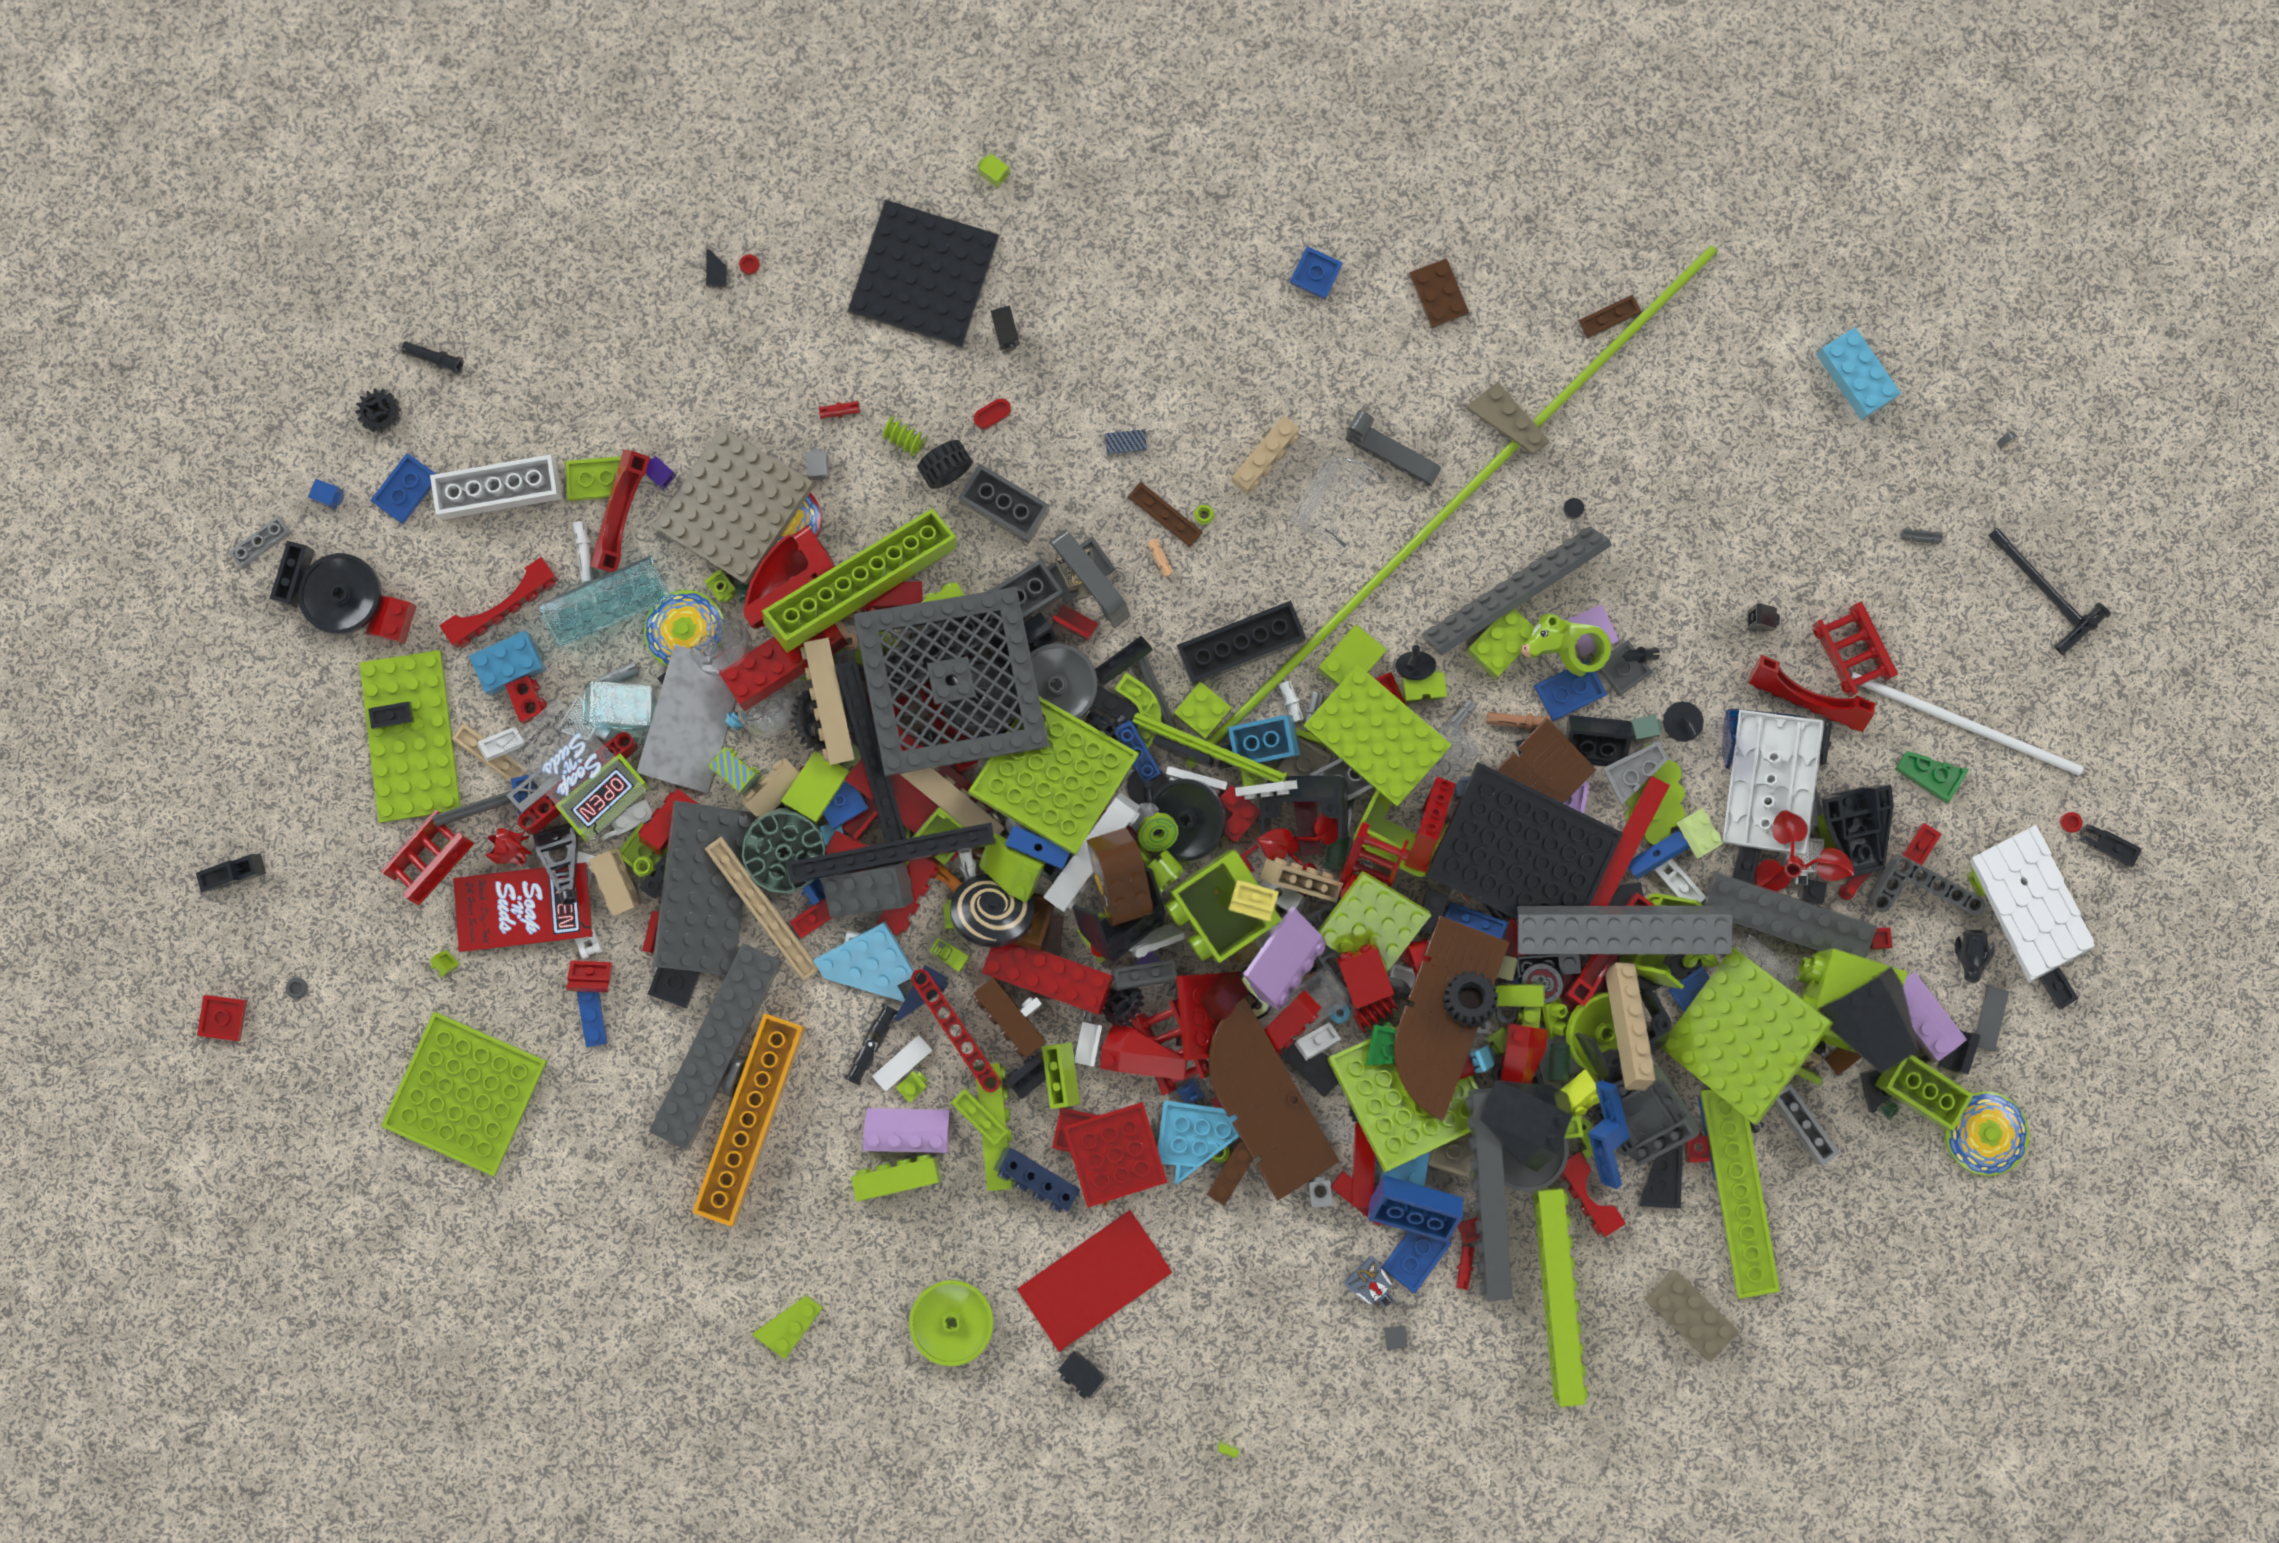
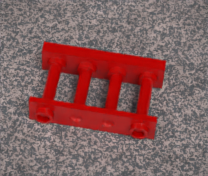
M1862 601L1849 608V615L1826 625L1822 619L1813 624V633L1817 639H1820L1841 681V689L1849 698L1858 693L1856 687L1878 677L1888 681L1898 675ZM1851 622L1857 624L1858 633L1836 643L1833 642L1829 632ZM1860 640L1865 641L1868 651L1846 661L1842 660L1838 650ZM1870 658L1874 659L1877 665L1876 670L1852 680L1847 670L1848 668Z
M435 810L381 870L382 874L394 881L398 878L408 888L402 895L418 906L421 905L475 844L460 832L455 835L445 824L436 827L432 816L440 814L441 812ZM439 831L450 841L442 851L431 841ZM425 847L435 856L428 866L418 857ZM411 862L422 872L414 882L403 872Z
M1362 822L1339 882L1343 883L1342 888L1353 874L1352 872L1356 873L1357 871L1360 873L1364 871L1375 879L1387 883V886L1391 888L1401 861L1406 862L1410 850L1406 849L1409 840L1405 839L1403 847L1400 849L1371 837V834L1367 833L1370 824ZM1362 845H1371L1397 856L1398 859L1396 862H1393L1365 850L1366 848L1362 847ZM1357 858H1364L1393 870L1392 874L1389 876L1360 864L1361 861H1358Z
M1178 998L1169 1001L1171 1008L1151 1017H1147L1145 1013L1136 1016V1020L1131 1018L1133 1027L1146 1037L1155 1039V1042L1158 1044L1181 1036ZM1175 1016L1179 1027L1156 1037L1152 1031V1025ZM1183 1049L1175 1051L1184 1057ZM1207 1059L1193 1060L1195 1066L1186 1070V1079L1197 1074L1200 1075L1201 1079L1210 1076L1209 1061ZM1155 1077L1162 1096L1176 1090V1083L1182 1081L1179 1079Z

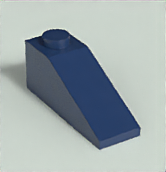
M924 965L923 970L931 974L944 993L949 984L946 982L948 977ZM920 973L916 981L922 985L926 982L927 977L924 973ZM914 985L894 1020L900 1022L926 1004ZM931 990L927 995L928 1000L931 1001L937 997L938 993L936 990Z

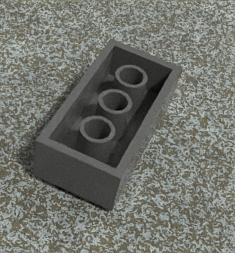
M979 464L958 497L961 504L1028 544L1050 511L1047 503Z
M906 862L821 878L830 917L904 908L914 902Z

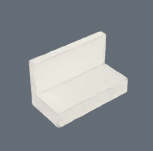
M1082 1022L1075 1063L1095 1066L1102 1025Z

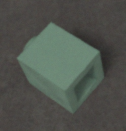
M1656 714L1630 720L1633 742L1657 737L1660 735V731H1662L1661 721L1656 718Z

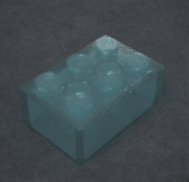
M589 681L584 685L583 725L638 730L650 727L651 686Z

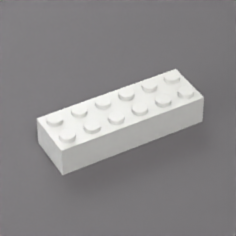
M551 454L430 475L435 512L442 520L562 499L557 461Z
M1120 792L1085 839L1078 854L1072 857L1044 898L1063 912L1067 907L1071 909L1080 897L1077 893L1079 891L1083 893L1092 881L1089 876L1091 874L1094 876L1086 840L1125 828L1127 824L1131 827L1140 815L1137 812L1140 806Z

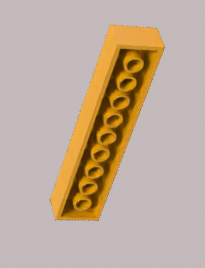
M768 1013L763 1014L692 1213L731 1227L736 1225L805 1033V1026Z

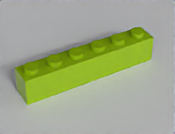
M993 1063L991 1065L1000 1077L1001 1086L995 1092H987L976 1079L978 1101L1007 1128V1121H1010L1009 1108L1005 1109L1008 1091L1007 1087L1003 1088L1002 1079H1006L1005 1067H1001V1063ZM985 1064L975 1065V1070L979 1072L985 1068ZM988 1077L985 1084L989 1089H993L996 1087L997 1081L994 1077ZM1008 1129L1010 1132L996 1147L982 1135L987 1191L1013 1189V1184H1016L1010 1179L1007 1182L997 1176L998 1172L993 1170L1005 1147H1009V1142H1012L1011 1129Z

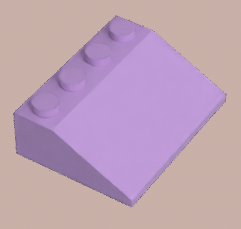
M1291 907L1245 971L1244 976L1257 997L1279 1011L1282 1006L1287 1004L1293 990L1299 987L1305 973L1311 970L1317 956L1323 953L1326 943L1322 935L1295 908Z

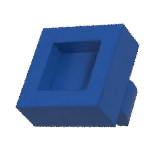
M816 879L806 885L801 893L802 896L807 894L809 897L808 905L812 903L815 905L826 898L823 883L820 879Z
M1194 1079L1176 1089L1184 1103L1193 1104L1205 1096Z

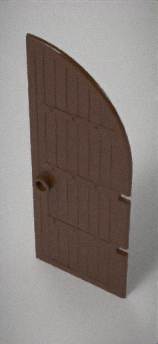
M1547 717L1517 747L1522 753L1517 756L1515 752H1512L1496 769V771L1563 804L1596 771L1593 765ZM1458 892V894L1466 903H1468L1472 899L1471 897Z
M1439 915L1425 952V956L1430 957L1431 961L1430 963L1422 961L1408 1000L1415 1004L1413 1008L1405 1005L1396 1030L1394 1058L1399 1078L1410 1097L1428 1114L1444 1121L1478 1029V1025H1475L1474 1028H1469V1025H1465V1028L1461 1027V1023L1457 1022L1455 1024L1452 1022L1453 1018H1449L1446 1015L1447 1010H1444L1443 1002L1446 986H1448V982L1451 979H1454L1455 975H1462L1463 971H1467L1468 974H1471V971H1476L1477 975L1483 973L1485 974L1484 978L1487 979L1489 977L1492 980L1491 984L1494 985L1510 942ZM1465 990L1458 995L1460 1003L1466 1008L1475 1009L1483 1004L1481 996L1473 990Z
M1244 997L1229 1009L1215 1030L1209 1051V1074L1214 1092L1227 1116L1231 1117L1234 1114L1237 1116L1238 1119L1233 1121L1232 1124L1252 1159L1260 1156L1262 1159L1256 1163V1166L1274 1197L1279 1201L1340 1161Z

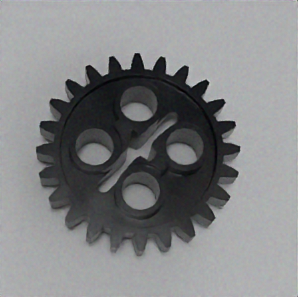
M808 688V690L801 692L802 695L796 697L798 702L792 703L796 710L790 711L794 718L790 719L789 722L795 723L791 730H797L798 733L794 737L802 738L800 744L807 742L806 749L813 748L814 751L821 750L823 753L822 749H826L825 741H820L818 729L822 728L820 720L816 721L814 711L811 713L809 709L811 705L814 710V708H817L816 700H811ZM811 726H814L815 734L812 732Z

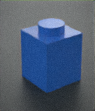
M315 478L308 498L337 509V506L343 502L344 491L335 485Z

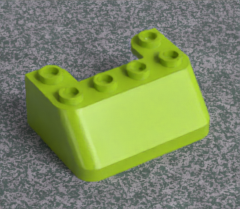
M1375 790L1354 833L1353 842L1362 822L1370 824L1367 833L1371 834V837L1402 849L1406 839L1409 840L1406 849L1411 850L1416 834L1385 819L1390 808V801ZM1443 825L1439 840L1433 850L1430 862L1447 828V825ZM1362 845V847L1366 848L1365 850L1393 862H1396L1398 859L1397 856L1371 845ZM1401 861L1399 869L1415 877L1425 876L1424 872L1405 866V862Z

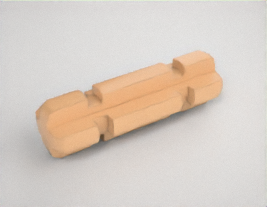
M1158 539L1150 540L1148 547L1150 551H1153L1152 555L1158 567H1161L1160 570L1163 577L1173 574V570L1168 565V560L1162 548H1160Z

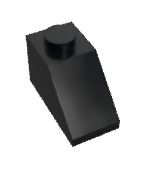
M1757 603L1748 610V630L1773 631L1779 626L1780 615L1777 614L1776 607Z

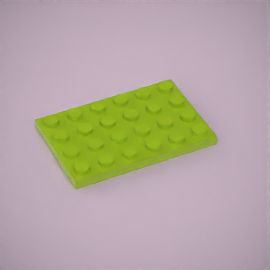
M1359 665L1351 671L1303 725L1307 731L1396 807L1403 802L1452 746L1451 743Z

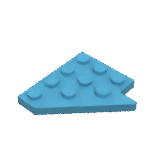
M885 921L813 960L825 979L902 1002L906 999V995L899 984L910 979L914 972Z
M1164 1100L1158 1153L1162 1164L1176 1166L1174 1184L1180 1183L1239 1137L1232 1124L1233 1121L1238 1119L1235 1114L1228 1117L1223 1108Z

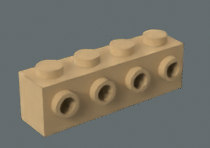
M1283 416L1232 476L1231 482L1245 494H1248L1250 490L1254 491L1261 483L1259 481L1263 475L1267 476L1273 469L1272 464L1276 460L1280 461L1286 454L1285 449L1288 445L1292 446L1298 440L1299 428Z
M1276 857L1275 861L1266 858L1260 879L1277 886L1337 903L1343 883L1333 879V874L1323 871L1321 875L1318 874L1319 870L1310 867L1304 870L1302 865L1291 862V865H1287L1288 861Z

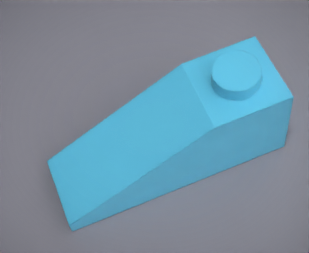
M1488 1045L1469 1051L1474 1073L1487 1071L1496 1064L1494 1061L1496 1059L1495 1053Z

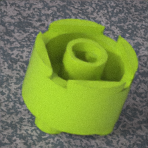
M1167 850L1163 851L1158 858L1147 866L1153 869L1160 894L1185 872L1182 869L1183 867Z

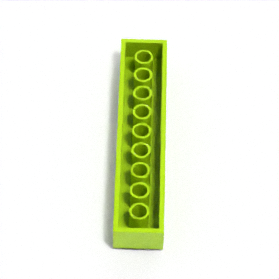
M931 508L762 611L763 622L785 651L789 652L956 549V536L935 510Z
M1558 1187L1543 1188L1533 1191L1553 1400L1559 1407L1586 1405L1585 1399H1588V1389L1583 1384V1377H1586L1585 1365L1581 1364L1584 1348L1583 1344L1579 1343L1578 1335L1582 1333V1329L1576 1313H1579V1302L1575 1300L1574 1291H1577V1281L1572 1275V1270H1575L1574 1257L1570 1256L1573 1240L1572 1236L1568 1235V1227L1571 1226L1570 1215L1566 1214V1206L1569 1204L1568 1194L1564 1193V1189Z

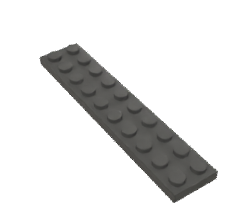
M1591 526L1582 529L1579 534L1565 540L1560 546L1548 551L1540 559L1531 562L1523 570L1514 573L1506 581L1498 583L1495 588L1481 594L1478 599L1464 605L1459 611L1447 616L1436 626L1430 627L1422 634L1424 641L1442 656L1611 547L1610 539Z

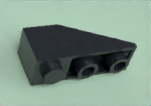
M1527 954L1516 956L1518 977H1523V974L1530 966L1538 963L1553 966L1561 975L1578 974L1582 972L1583 968L1581 954Z

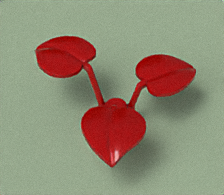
M1782 810L1774 819L1772 833L1778 843L1786 844L1790 842V857L1786 865L1782 867L1776 860L1761 862L1756 869L1755 884L1779 891L1789 885L1791 877L1800 876L1802 870H1807L1808 867L1817 862L1816 871L1818 875L1827 881H1838L1853 876L1854 868L1848 856L1836 848H1826L1821 851L1820 859L1815 858L1809 863L1804 864L1802 858L1795 856L1794 841L1799 842L1806 837L1808 833L1807 823L1801 816L1788 810Z
M1321 813L1315 820L1314 831L1317 834L1315 837H1292L1289 830L1277 828L1258 837L1257 842L1260 844L1267 859L1275 861L1276 857L1284 859L1288 853V856L1302 865L1304 870L1307 867L1317 870V867L1312 863L1303 865L1294 855L1299 848L1298 841L1321 839L1326 845L1334 843L1338 839V818H1328ZM1298 892L1299 894L1303 895L1304 897H1306V896L1308 895V894H1305V893Z

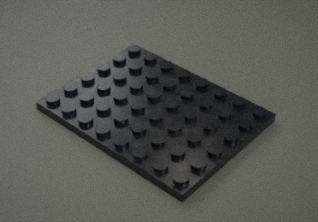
M1477 762L1425 876L1517 919V906H1590L1623 832Z

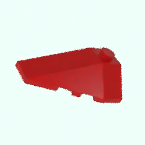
M1117 1024L1116 1026L1112 1025L1102 1046L1100 1068L1121 1073L1185 1080L1187 1061H1184V1057L1172 1049L1156 1043L1155 1039L1139 1033L1138 1029L1126 1025L1120 1027Z
M1506 1024L1500 1081L1531 1083L1546 1051L1548 1030Z

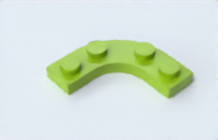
M1126 672L1115 690L1130 699L1138 707L1140 714L1162 722L1160 704L1154 693L1145 684ZM1138 726L1137 731L1149 750L1155 735L1158 734ZM1135 749V750H1134V751L1138 752L1139 754L1141 753V751H1140L1139 749Z

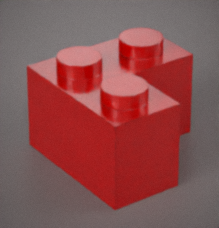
M1231 785L1220 799L1225 810L1232 815L1226 822L1224 836L1233 844H1236L1260 817V809L1249 799H1245L1244 796H1236L1235 787Z

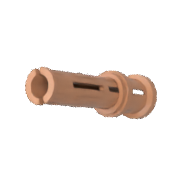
M1488 711L1486 724L1525 728V730L1530 732L1535 730L1546 717L1533 716L1532 713L1523 716Z

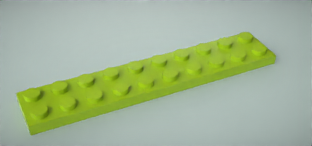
M1712 1089L1700 1090L1736 1296L1738 1299L1780 1292L1750 1121Z

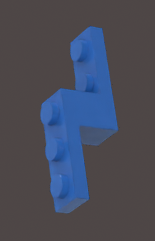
M1601 1080L1596 1084V1089L1604 1120L1589 1131L1588 1135L1601 1184L1618 1189L1622 1182L1614 1150L1630 1136L1617 1085Z

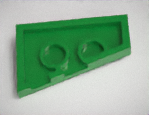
M1909 751L1903 754L1895 767L1896 771L1946 804L1951 801L1969 771L1967 768L1951 766L1952 764L1941 763L1932 760L1930 757Z
M1376 1024L1373 1026L1364 1066L1395 1064L1394 1041L1396 1030Z

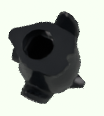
M1966 930L1963 932V941H1961L1960 937L1956 938L1955 953L1963 966L1964 979L1970 983L1979 982L1986 966L1994 956L1995 945L1992 943L1989 947L1985 930Z

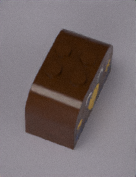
M1126 827L1087 839L1086 842L1101 911L1109 924L1116 926L1152 914V901L1142 855L1136 841Z

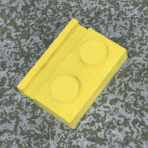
M1237 880L1229 910L1270 921L1278 891Z

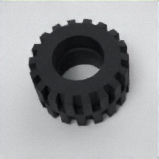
M952 440L937 446L920 460L917 469L931 489H937L954 482L965 474L971 467L973 460L960 440Z
M1463 971L1462 975L1457 974L1453 980L1451 979L1448 982L1443 997L1444 1010H1447L1446 1015L1449 1018L1452 1017V1022L1455 1024L1459 1022L1461 1023L1460 1026L1464 1028L1465 1025H1469V1028H1474L1475 1025L1480 1027L1493 1016L1498 1003V993H1496L1497 988L1495 984H1491L1492 980L1489 977L1487 979L1484 978L1485 974L1480 973V975H1477L1476 971H1471V974H1468L1467 971ZM1465 990H1473L1481 996L1483 1004L1475 1009L1466 1008L1460 1003L1458 995Z

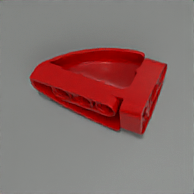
M809 525L793 534V536L788 534L769 551L757 568L749 585L744 605V616L753 629L766 626L763 622L762 614L764 609L836 566Z

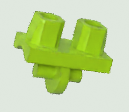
M1560 997L1551 1003H1545L1540 1014V1021L1545 1022L1546 1030H1548L1547 1038L1550 1039L1558 1035H1566L1568 1023H1565L1564 1017L1568 1011L1567 1006L1562 1005Z

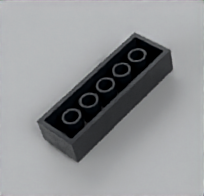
M1290 600L1177 645V651L1190 684L1194 686L1199 682L1207 681L1305 642L1306 636Z

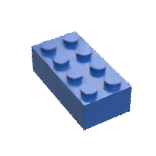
M1386 1175L1382 1177L1369 1203L1368 1220L1444 1242L1449 1241L1463 1218L1462 1197Z

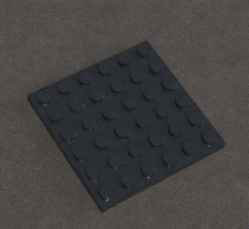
M885 199L848 312L963 347L999 239V234Z

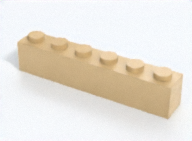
M829 638L804 642V647L800 649L803 660L807 659L808 667L805 668L807 680H811L813 688H809L811 700H816L817 708H814L815 719L821 722L822 728L818 729L820 741H825L826 749H822L824 760L829 761L830 765L854 760Z
M938 767L900 774L962 826L969 827L991 822L993 832L998 835L1005 828L1001 825L1003 821L995 814L991 817L985 812L987 808L982 803L977 801L975 804L970 800L971 795L965 789L961 788L959 791L953 786L956 783L947 775L942 777L938 773L940 770Z
M1615 963L1606 972L1605 976L1625 1089L1645 1090L1656 1081L1636 968L1635 964Z

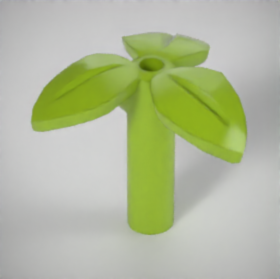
M1686 954L1682 961L1683 965L1687 968L1695 967L1699 959L1702 965L1708 968L1719 965L1718 959L1713 954Z

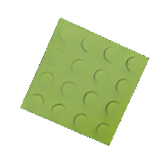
M1362 871L1319 928L1318 932L1322 935L1327 946L1341 954L1347 951L1352 953L1358 951L1359 947L1365 944H1375L1379 950L1386 972H1388L1430 918L1431 913Z

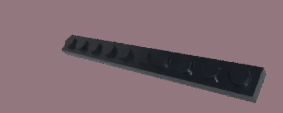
M856 659L834 665L885 843L907 839L889 776H884L875 725Z
M991 822L790 861L787 862L790 882L794 884L995 844V838Z

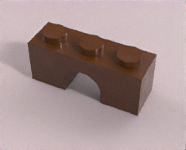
M1238 1141L1223 1169L1206 1193L1223 1206L1226 1205L1253 1161L1243 1142Z

